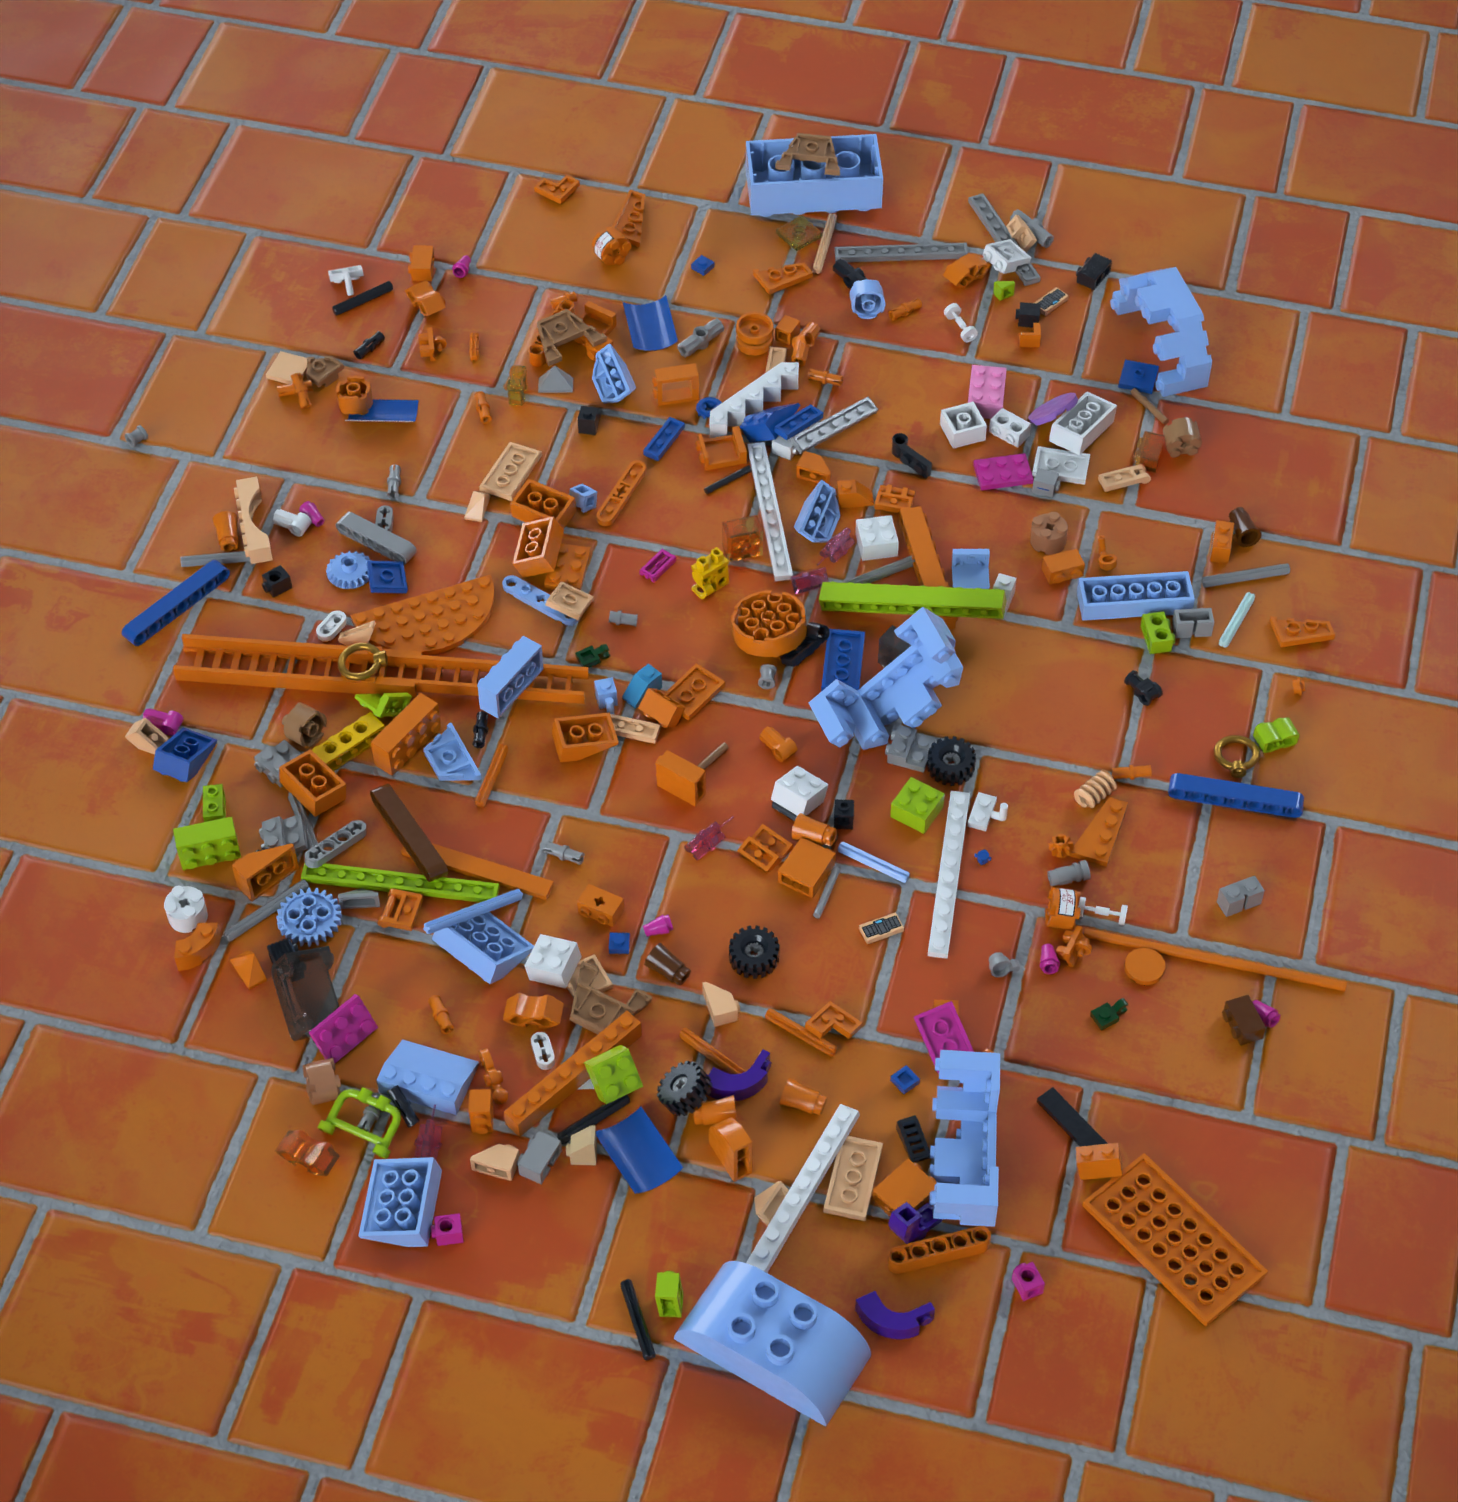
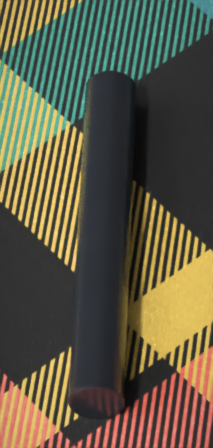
M748 465L705 487L704 491L706 494H709L748 474L752 469Z

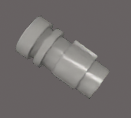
M1086 860L1079 861L1078 864L1076 862L1072 863L1071 866L1047 871L1051 887L1072 883V881L1080 882L1081 879L1083 881L1089 880L1091 878Z

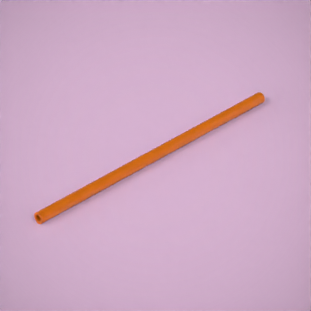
M1085 928L1084 931L1086 938L1137 949L1141 947L1150 948L1161 954L1345 991L1347 981Z

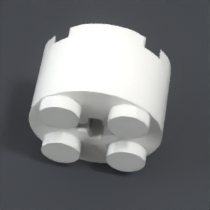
M175 886L164 901L168 921L171 927L178 932H193L192 929H195L198 923H206L208 912L204 896L200 890L194 887Z

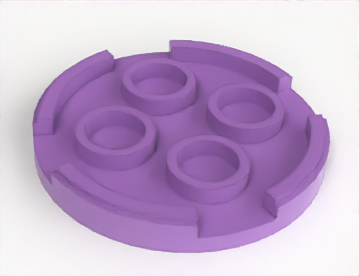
M1075 393L1060 395L1039 406L1029 415L1028 419L1030 423L1035 425L1050 422L1056 419V416L1065 412V409L1066 411L1071 410L1078 403V398Z

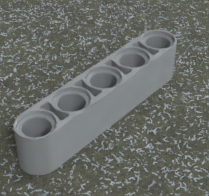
M347 512L336 523V528L341 534L394 561H403L404 565L417 553L416 547L411 542L352 512Z

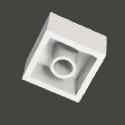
M974 402L941 410L940 426L953 449L986 440L987 425Z
M892 515L856 520L855 535L862 561L898 556L899 541Z
M796 766L775 782L771 800L797 816L800 813L808 815L824 802L829 784L805 769Z
M540 934L524 967L529 980L566 989L582 956L577 942Z

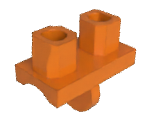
M432 327L427 328L428 333H421L418 336L419 345H422L419 346L421 357L430 356L432 362L436 361L435 349L442 351L447 346V342L441 336L434 338Z
M1076 926L1074 931L1066 930L1063 935V941L1068 945H1058L1056 949L1057 957L1066 960L1067 965L1070 967H1074L1078 957L1089 955L1092 951V946L1089 944L1090 940L1082 934L1083 928L1081 926Z

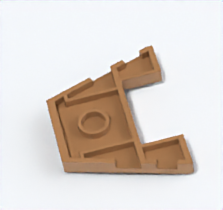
M798 133L789 144L788 150L783 152L781 159L777 160L775 164V169L790 171L793 159L815 161L817 163L825 162L826 175L840 176V167H838V160L835 156L831 136Z
M567 309L537 321V328L548 366L562 361V355L556 347L581 336H585L593 347L607 341L605 334L598 333L596 328L586 325L581 318Z
M582 961L570 1021L599 1034L624 1012L629 1011L635 1016L651 1003L652 996L637 988L628 1003L624 1004L591 987L590 985L597 976L599 969Z

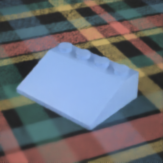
M490 912L434 932L432 938L441 948H444L454 958L458 959L489 984L504 978L534 948V945Z
M402 1039L385 1061L377 1078L379 1093L388 1095L387 1091L398 1085L407 1101L410 1100V1102L457 1115L477 1071L479 1061Z
M434 1157L374 1159L359 1231L360 1238L405 1247H428L442 1169Z

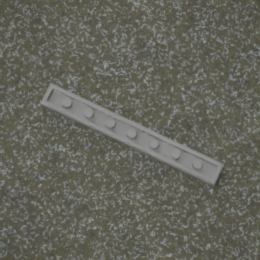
M984 193L968 198L969 204L995 242L1011 239L1018 245ZM1031 262L1017 266L1015 272L1025 286L1040 282L1041 277Z
M967 243L835 247V262L840 258L846 262L959 259L968 254Z

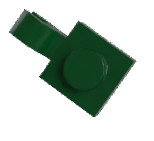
M606 644L596 649L593 646H589L575 653L580 665L589 668L601 663L600 659L610 657L609 648Z
M1124 998L1118 1000L1113 1006H1110L1107 1002L1092 1010L1090 1016L1099 1028L1104 1030L1119 1022L1118 1015L1128 1010L1126 1008L1128 1003Z

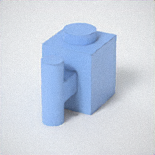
M613 677L594 681L595 696L599 709L606 708L607 713L610 712V714L615 715L614 706L618 705Z

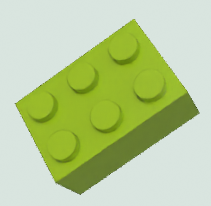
M232 817L173 829L182 870L241 858Z

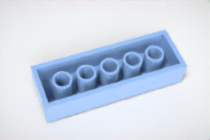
M1188 571L1078 579L1077 597L1082 621L1142 617V614L1163 611L1165 615H1173L1174 610L1193 609L1195 598Z

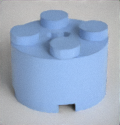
M866 279L853 283L850 290L852 311L858 317L873 319L877 317L878 313L884 311L885 298L879 281Z

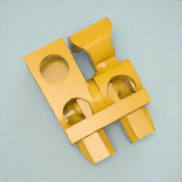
M718 547L712 549L711 554L708 556L699 557L697 562L691 565L693 570L692 577L697 583L692 586V591L700 599L706 598L729 584V560L723 556V552ZM701 587L704 592H699L697 589Z

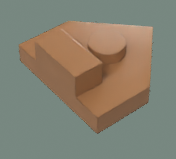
M324 356V358L317 359L307 357V379L311 380L318 387L322 385L325 387L329 386L339 378L338 373L344 369V364L332 356Z

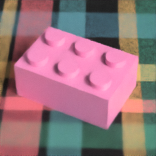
M972 365L968 403H975L982 418L991 419L1003 408L1007 368Z

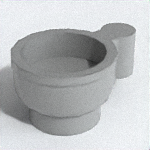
M996 952L989 957V969L994 977H1004L1011 971L1017 972L1020 970L1016 959L1009 960L1001 952Z

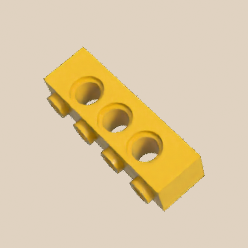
M369 712L351 725L346 726L336 735L329 737L328 740L319 746L314 747L312 751L329 768L335 771L369 749L371 741L385 726L373 713Z

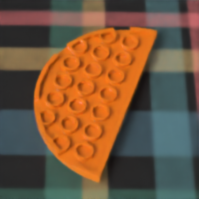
M491 574L350 615L354 627L375 621L376 625L369 640L374 646H379L383 649L422 651V655L428 656L443 653L464 644L466 639L472 635L475 636L486 624L493 610L495 596Z

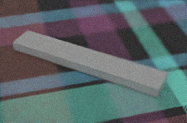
M866 397L795 435L790 439V442L802 454L804 451L877 413L879 409L869 397Z

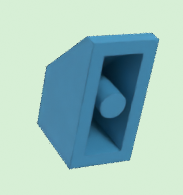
M648 663L634 675L622 699L636 709L639 707L648 688L658 690L662 688V673Z

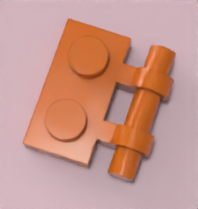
M890 484L887 486L880 485L874 509L900 513V509L912 507L916 491L909 490L907 487H903V489L893 487Z

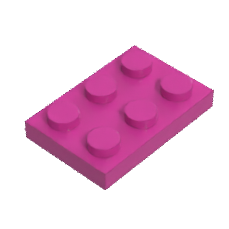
M1025 453L973 461L981 491L1033 484L1034 479Z
M354 994L313 1028L309 1035L325 1059L333 1058L334 1063H336L376 1030L378 1026L359 995Z
M952 1001L913 1017L934 1067L935 1058H940V1050L974 1052Z

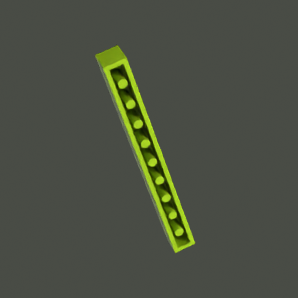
M834 581L822 582L819 596L822 611L913 615L920 608L924 607L937 616L1004 619L1007 602L1005 590L861 584L853 582L838 583Z

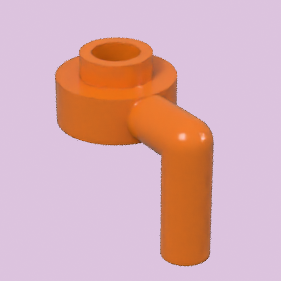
M1099 535V567L1105 571H1111L1117 566V557L1114 554H1107L1105 536Z

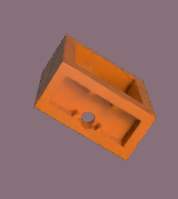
M696 363L654 369L655 376L652 377V384L655 389H652L653 399H657L658 406L699 400V375ZM689 380V387L662 391V384Z

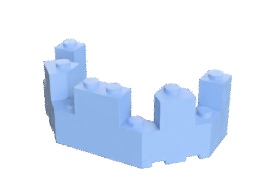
M1177 267L1120 278V290L1114 291L1110 300L1111 308L1115 310L1117 315L1141 310L1142 316L1146 318L1148 324L1168 320L1169 325L1175 331L1155 337L1153 352L1157 354L1160 361L1179 357L1177 369L1158 373L1157 381L1155 382L1157 391H1160L1162 397L1208 387L1212 358L1211 355H1207L1206 346L1209 345L1207 331H1203L1201 321H1204V315Z
M924 607L920 608L894 630L897 637L911 645L907 650L859 690H855L836 679L808 702L830 743L842 747L855 735L863 750L885 745L888 743L889 734L884 725L891 724L900 716L905 725L915 729L930 715L936 713L942 704L933 688L940 684L946 688L959 685L963 671V665L954 650L956 640L942 618Z
M940 1050V1058H935V1071H939V1079L959 1080V1083H963V1088L937 1086V1098H933L932 1111H936V1119L961 1120L960 1129L956 1128V1139L935 1138V1145L930 1146V1158L934 1159V1164H930L929 1176H932L938 1182L934 1186V1191H931L929 1196V1205H933V1218L960 1220V1225L995 1227L998 1210L999 1167H996V1128L1000 1092V1053Z

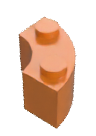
M968 253L953 264H949L943 276L955 286L965 289L972 281L982 279L991 264L978 254Z
M427 280L405 290L414 307L418 306L420 313L424 316H429L446 308L443 296L439 292L434 291L432 285Z
M218 922L198 923L196 930L189 937L176 941L174 959L178 971L195 968L203 964V960L216 952L221 941Z
M517 993L507 999L503 1021L525 1028L527 1024L539 1025V1029L557 1026L561 1021L564 1003L548 994L534 997Z

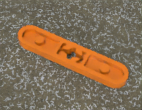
M636 460L628 465L596 514L599 525L610 526L614 523L646 474V464L644 462Z

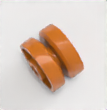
M750 312L742 315L736 323L737 348L741 352L753 356L763 355L768 352L770 347L773 346L774 324L772 319L760 312Z

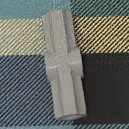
M1019 209L1015 210L1010 216L1011 221L1015 215H1019L1037 239L1036 242L1041 246L1047 248L1054 241V236L1043 228L1039 219L1035 218L1032 220Z
M716 318L705 326L696 327L690 337L678 344L677 347L680 354L686 357L698 349L707 348L709 341L724 331L723 324Z

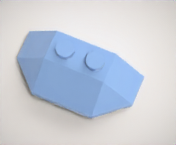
M610 343L596 353L592 380L603 403L619 402L636 389L627 365Z
M820 480L802 506L794 528L812 543H828L831 540L840 518L836 489L825 481Z

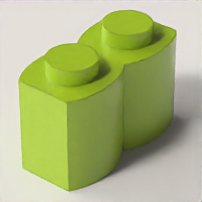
M1277 718L1274 722H1262L1255 727L1253 737L1263 753L1297 744L1300 736L1290 718Z

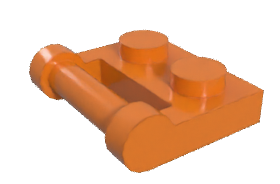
M390 889L388 901L377 924L383 928L393 927L412 931L424 899L423 894ZM401 899L394 918H390L396 900Z

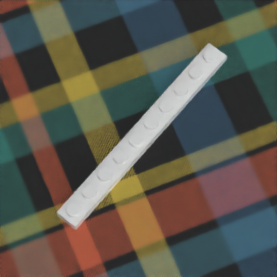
M765 442L747 444L774 580L793 579V572Z
M951 791L928 947V956L948 959L970 793Z
M842 1104L839 1105L747 1260V1264L768 1273L860 1116L858 1110Z

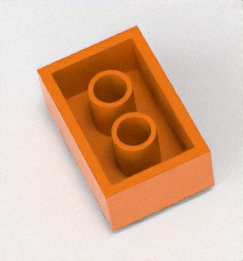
M529 478L510 503L512 517L527 523L554 516L563 529L576 512L575 497Z
M554 516L522 524L512 564L523 578L555 571L564 529Z
M311 749L279 767V782L314 817L346 800V783Z

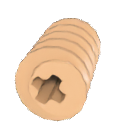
M1102 769L1095 776L1091 777L1090 780L1086 781L1084 785H1081L1079 789L1075 790L1074 797L1080 806L1094 808L1095 803H1100L1101 799H1105L1106 795H1110L1112 791L1117 789V785L1111 774Z

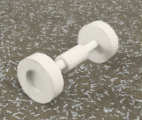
M952 303L945 308L944 315L949 320L955 319L959 327L964 329L960 334L964 342L973 341L977 337L978 331L974 326L966 327V323L959 316L961 313L960 306L957 303Z
M1080 897L1078 906L1081 909L1080 917H1083L1084 910H1089L1099 915L1109 916L1110 914L1120 916L1118 924H1125L1127 905H1122L1121 912L1111 911L1110 908L1096 906V908L1085 906L1086 898Z

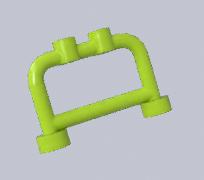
M364 1087L360 1091L355 1089L342 1091L336 1098L326 1120H321L317 1128L330 1135H333L336 1127L376 1144L372 1152L384 1159H388L391 1153L388 1147L401 1121L399 1110L390 1104L391 1099L380 1095L379 1099L372 1097L373 1092ZM348 1097H353L360 1102L372 1105L392 1115V1122L384 1138L336 1118Z

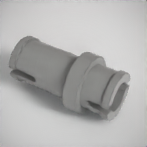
M620 610L618 612L610 611V623L637 626V614L622 613Z

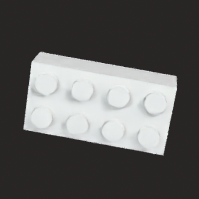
M1086 392L1078 399V403L1071 410L1064 412L1052 424L1049 441L1080 455L1114 422L1117 405Z

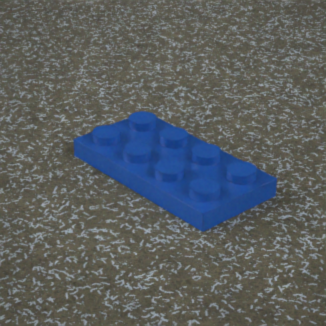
M829 629L830 635L826 643L821 691L836 679L855 690H859L865 632Z

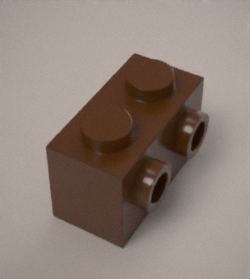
M1249 995L1226 1001L1222 1015L1225 1022L1229 1023L1232 1036L1238 1040L1240 1046L1263 1039L1266 1027Z

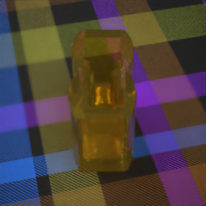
M513 365L510 368V379L507 382L508 402L510 405H523L526 399L525 392L528 388L527 370L525 366Z

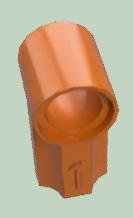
M767 726L759 735L760 740L772 750L773 755L780 762H783L798 750L791 738L787 737L785 739L773 727Z

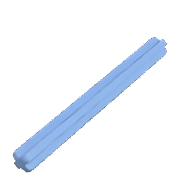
M515 889L424 923L423 930L427 934H431L522 900L523 892L520 889Z

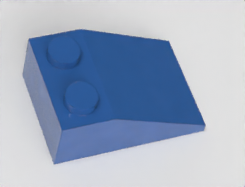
M800 404L775 406L747 415L740 428L750 443L775 440L778 434L774 432V427L794 415Z
M183 727L155 750L153 770L160 772L162 775L176 778L181 782H188L198 773L217 744V740Z

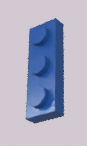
M810 404L776 425L774 432L788 440L821 420L823 412Z
M669 417L645 447L643 455L659 461L684 430L685 423Z

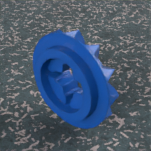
M713 397L701 399L696 405L698 416H702L703 419L710 418L711 410H707V408L714 409L722 402Z

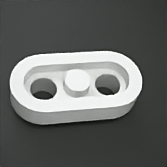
M342 611L331 612L316 629L318 639L324 642L331 641L346 626L347 619L345 613Z

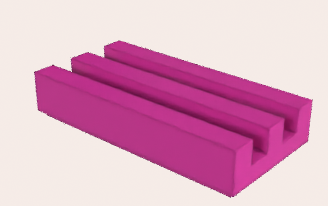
M661 549L639 570L640 575H645V578H650L654 583L676 562V556Z

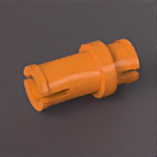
M574 291L571 293L566 292L563 296L550 299L553 309H556L562 300L578 301Z

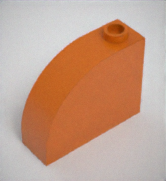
M731 1117L710 1127L709 1144L733 1182L752 1174V1140L743 1127Z

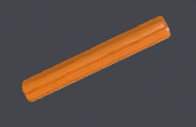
M501 743L498 745L475 799L477 807L483 808L486 805L509 751L506 744Z
M774 1009L767 1010L765 1014L766 1019L825 1054L834 1056L837 1051L835 1045L823 1038H818Z
M683 1028L679 1033V1037L727 1073L740 1074L746 1072V1070L688 1028Z

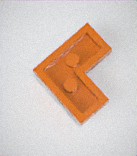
M566 175L557 184L543 178L534 187L536 193L562 204L580 186V181L569 175Z
M829 1001L805 1023L804 1028L820 1039L832 1028L850 1039L861 1029L862 1022Z

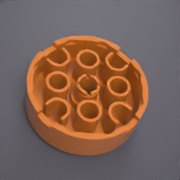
M766 590L750 594L735 605L734 612L731 615L734 641L747 654L759 657H779L796 649L806 637L807 624L804 605L797 597L787 592L779 594L772 593V590Z

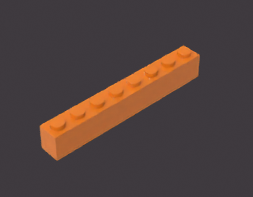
M921 506L900 509L899 523L909 555L912 556V560H915L912 565L919 586L949 587L948 582L944 580V568H940V556L935 552V541L931 539L930 526L927 527L926 513H923ZM939 616L944 620L949 629H955L958 617Z
M629 1011L624 1012L504 1111L505 1124L518 1137L522 1136L590 1079L584 1062L619 1045L628 1048L642 1036L641 1022Z

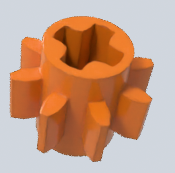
M1064 834L1052 837V842L1048 843L1052 856H1057L1058 858L1070 856V850L1074 849L1070 836Z

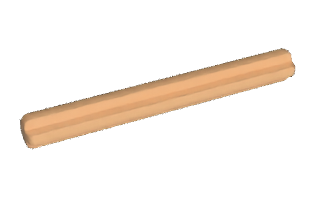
M831 213L828 215L813 264L814 274H820L837 221L836 214Z

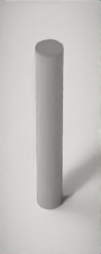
M834 867L831 871L813 913L815 918L819 919L823 913L840 873V869Z

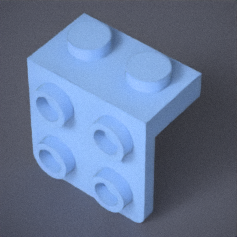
M953 549V588H990L989 549Z

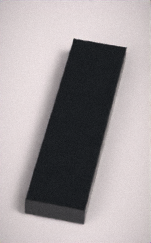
M1053 1087L1037 1098V1103L1080 1147L1108 1144Z

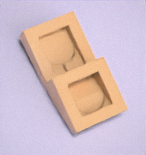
M1015 215L1006 226L1011 237L1017 239L1021 249L1025 252H1028L1037 241L1031 229L1019 215Z

